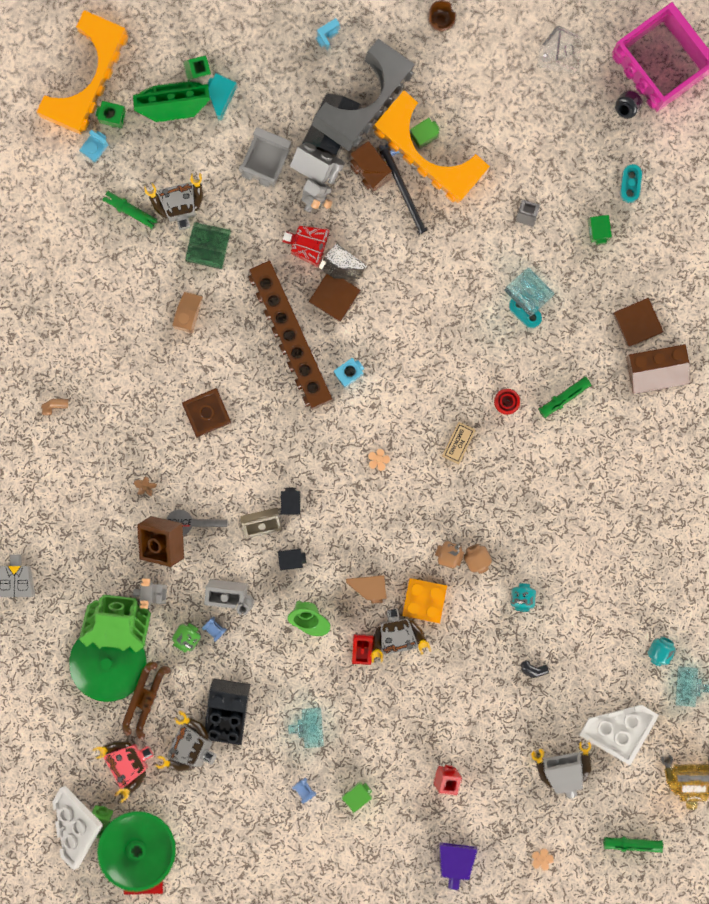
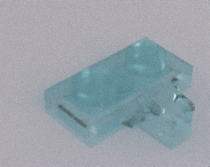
M678 666L675 705L695 707L696 696L700 697L701 692L709 693V684H701L702 679H698V668Z
M321 707L301 709L302 719L298 720L296 725H288V733H299V738L304 737V748L324 747Z

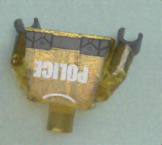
M669 755L670 763L666 764L662 756L661 763L666 767L664 772L667 785L673 794L679 796L680 801L686 802L687 809L696 810L698 802H706L709 799V764H674V768H672L673 757Z

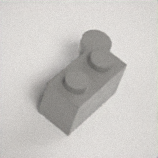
M304 143L297 147L290 167L323 185L327 182L328 178V183L334 184L338 173L342 171L345 163L337 157H332L329 153L321 152L311 143Z
M210 579L205 588L204 605L233 609L237 606V613L239 615L243 613L244 616L252 609L254 599L247 594V583Z

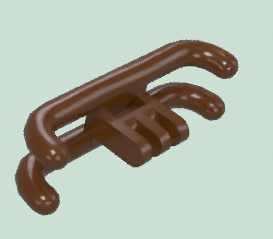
M150 661L143 668L123 719L122 730L125 735L129 736L132 733L130 723L136 707H138L142 711L136 725V736L140 740L145 738V733L143 732L145 722L157 696L163 676L171 672L170 667L162 666L157 671L150 690L145 689L144 686L150 671L155 670L158 665L156 662Z

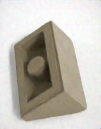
M278 508L240 516L245 539L283 530Z

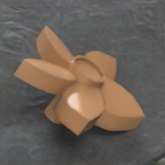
M147 476L143 480L134 481V485L139 488L138 495L146 492L152 497V489L157 484L149 483Z

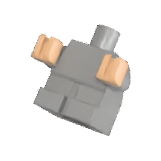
M308 179L302 195V201L306 203L304 210L311 212L313 208L318 209L322 203H324L323 206L325 208H330L332 201L327 199L326 195L331 193L332 188L325 183L320 185L314 180Z
M142 578L141 581L143 583H141L140 589L133 590V596L140 597V608L148 609L151 603L166 604L167 585L152 584L151 579Z

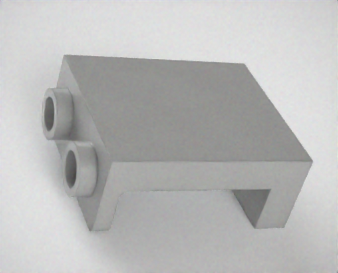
M256 127L253 133L254 138L242 166H239V172L242 173V177L248 180L254 178L259 180V184L265 187L270 185L275 187L292 147V142Z

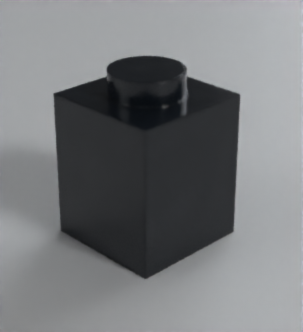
M289 487L285 488V491H281V515H301V492L297 491V488Z
M301 549L278 551L280 571L303 568V564H307L306 553L302 552Z

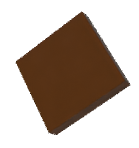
M328 270L308 302L341 323L361 290Z
M649 297L613 312L628 348L664 332Z
M217 388L181 402L196 438L232 423Z

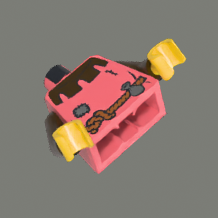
M113 741L103 747L93 748L92 751H100V755L95 757V759L104 757L120 787L115 796L122 793L124 798L120 802H124L129 795L141 786L145 779V770L148 768L145 761L154 756L151 748L147 746L138 750L136 744L131 745L127 741Z

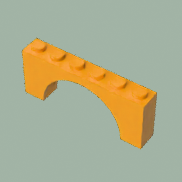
M83 10L76 28L79 33L86 36L96 47L98 55L96 74L91 83L74 96L53 98L44 95L37 109L39 117L80 135L82 131L87 129L89 125L88 118L90 114L95 112L97 107V98L103 95L105 90L103 85L106 79H110L113 72L111 68L114 62H118L121 54L119 51L122 46L126 45L128 40V33L124 27Z
M403 91L372 127L375 130L374 134L378 138H384L389 142L388 146L395 152L399 151L403 155L402 158L408 164H414L418 168L417 172L420 175L431 179V184L438 190L442 189L446 193L445 196L454 203L456 201L459 203L490 166L477 154L472 156L467 162L452 167L438 166L425 160L415 149L409 131L411 115L418 102L406 91Z

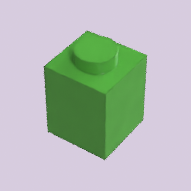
M427 118L410 129V136L417 147L421 149L439 137L438 131H440V128L435 121L432 122L430 118Z
M359 781L342 795V799L352 812L355 813L372 799L371 793L373 791L366 782L362 784Z

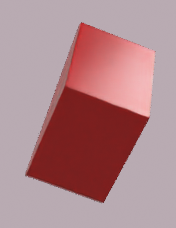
M354 634L352 664L371 665L373 635Z

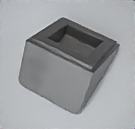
M522 200L516 222L533 227L540 205Z

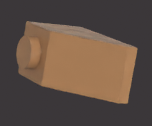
M187 292L183 293L172 325L175 329L193 333L203 296Z
M384 575L346 579V583L366 600H371V604L383 603V599H386Z

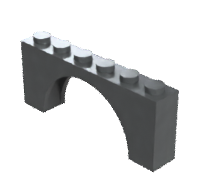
M377 39L371 46L364 60L375 71L379 79L381 88L379 98L368 107L358 110H343L325 102L315 114L312 126L348 151L353 146L357 147L360 144L364 132L368 134L373 127L372 122L380 119L384 112V107L388 108L392 104L393 96L395 94L399 95L404 88V82H409L414 75L413 68L415 64L380 39Z

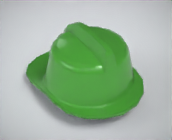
M298 600L293 611L288 615L290 624L309 635L324 636L330 631L331 625L329 621L319 614L317 606L311 602Z

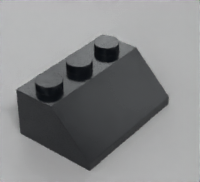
M326 93L318 111L325 102L343 110L360 109V103L345 96ZM312 124L302 143H311L321 152L329 153L332 157L337 158L342 149L340 144L312 126Z

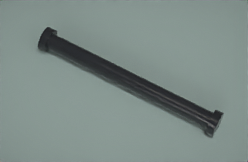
M388 147L380 151V154L384 156L388 167L392 171L394 180L418 229L417 234L420 235L428 231V228L424 226L390 153L391 148Z

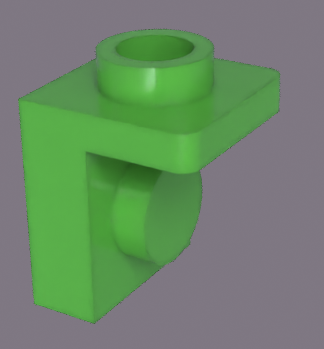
M95 805L92 814L103 824L96 838H100L102 831L110 823L113 810Z

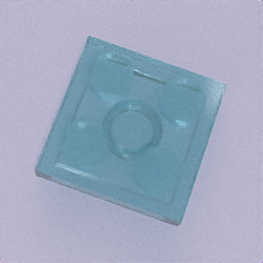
M529 267L504 289L530 317L555 295Z

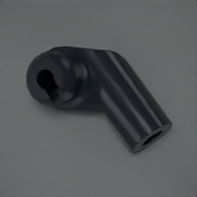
M528 660L523 661L520 665L523 674L531 678L549 674L547 665L536 668Z

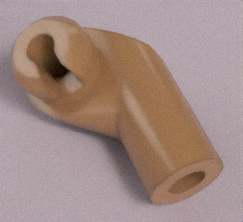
M51 399L41 406L42 414L50 416L54 408L68 409V399Z

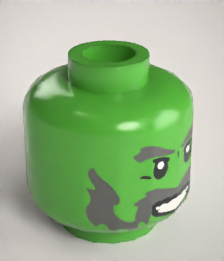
M188 623L187 626L184 624L179 625L172 636L173 646L185 653L193 651L201 638L197 632L199 628L191 623Z

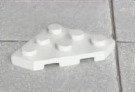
M643 705L588 718L579 736L626 764L631 765L659 715Z
M64 786L60 787L52 804L53 810L57 812L58 821L55 824L57 837L61 838L62 849H60V856L72 870L79 868L103 824Z

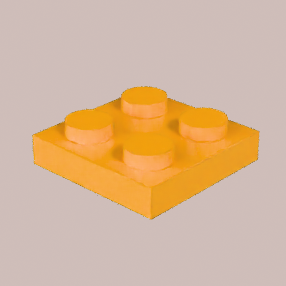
M409 578L402 616L440 623L447 585Z

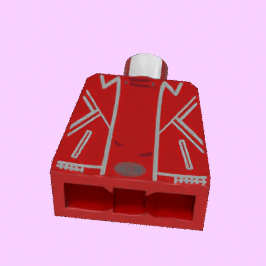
M299 226L296 234L286 231L282 242L292 245V255L319 268L330 232L327 229Z

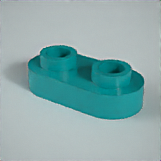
M630 164L625 167L622 173L620 197L626 203H633L640 196L642 170L638 165ZM633 172L635 177L630 178L628 174ZM631 191L633 196H627L626 192Z
M517 295L510 300V311L526 327L536 328L540 325L542 321L541 313L525 297ZM516 302H521L522 307L517 308ZM534 315L536 317V320L531 321L529 319V316Z

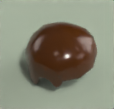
M438 0L430 6L427 17L429 24L434 30L444 32L455 24L456 12L452 9L450 2Z

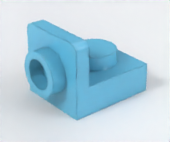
M336 18L317 29L316 40L320 47L324 46L326 50L330 49L327 37L333 38L339 33L338 30H340V23Z
M91 130L89 138L79 151L93 162H96L108 147L105 135L99 131L95 133Z

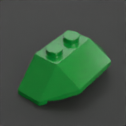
M194 81L155 85L141 91L139 94L133 95L134 111L155 122L195 117L210 101L208 84Z

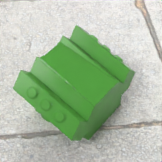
M103 595L99 598V601L94 600L87 605L79 640L86 647L94 642L99 648L114 647L124 651L131 647L137 652L145 645L151 612L148 609L140 608V605H137L136 598Z

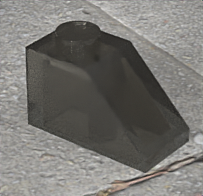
M337 243L326 254L319 268L334 279H359L367 267Z

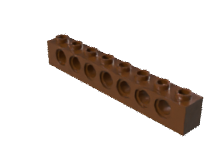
M269 260L249 269L251 273L248 276L252 286L256 285L259 291L255 293L259 303L264 302L266 307L263 310L268 321L272 320L274 327H271L275 338L279 337L282 342L279 347L282 354H287L290 360L287 362L291 373L294 371L296 373L297 379H295V383L298 389H303L305 396L302 398L306 407L310 406L314 410L332 402L331 394L271 261ZM264 280L271 282V286L268 289L261 287V283ZM270 298H278L279 303L276 306L269 305ZM278 315H285L287 317L286 322L278 323L276 321ZM293 332L295 334L294 339L291 341L285 340V333ZM293 350H302V356L294 358L292 356ZM303 366L310 368V373L306 376L301 375L299 372ZM315 383L318 386V390L315 393H310L307 390L309 384Z

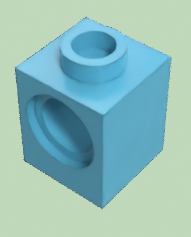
M351 358L335 369L334 374L343 387L346 388L363 376L362 370H364V367L359 360L354 361ZM352 367L356 373L354 376L348 377L344 373L345 369Z

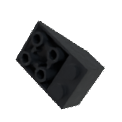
M212 679L205 729L209 734L208 739L216 742L242 745L251 684Z

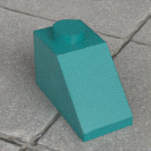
M215 73L214 77H211L207 84L217 118L222 121L238 87L236 82Z

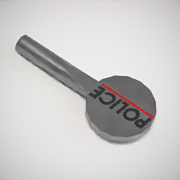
M181 509L172 511L166 519L182 523L183 535L189 533L192 527H228V520L192 519L188 512Z

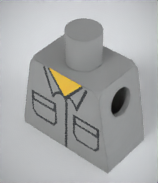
M19 554L10 555V566H0V597H35L31 566H21V555Z

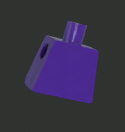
M440 842L441 876L449 878L448 889L459 890L460 880L470 879L477 847Z

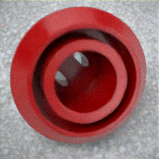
M502 389L494 398L495 408L501 414H513L520 406V397L512 389Z

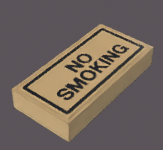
M458 422L442 457L459 465L476 430Z

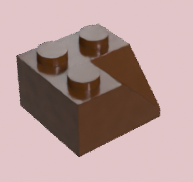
M367 141L350 154V168L355 175L359 174L363 179L361 183L366 190L370 189L372 192H375L391 180V169L370 141Z
M150 516L137 524L140 560L173 567L184 559L182 523Z

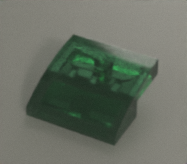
M194 222L185 262L223 269L231 230Z

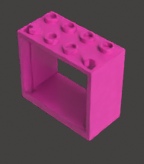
M673 2L620 39L612 51L613 60L618 65L621 64L626 77L634 81L636 90L641 95L644 94L647 98L648 106L657 112L709 75V49ZM661 23L666 25L699 68L698 72L665 96L662 95L627 49Z

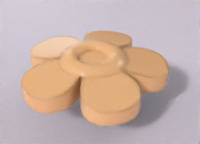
M378 449L377 455L374 452H370L368 458L374 461L369 462V467L375 469L377 466L379 471H383L386 468L385 464L390 462L389 456H383L385 453L383 449Z
M541 849L540 854L539 852L532 854V859L534 860L532 865L535 869L541 866V869L546 871L549 869V864L554 862V857L548 855L547 849Z

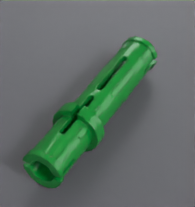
M109 190L105 193L108 197H103V202L117 208L116 211L127 214L150 229L154 228L155 225L153 223H157V218L128 203L127 199H122Z
M584 376L558 396L551 397L552 400L541 408H538L540 414L546 419L556 410H561L563 405L591 387V382Z
M624 836L621 838L604 837L603 848L605 850L663 853L664 848L663 840L628 839Z

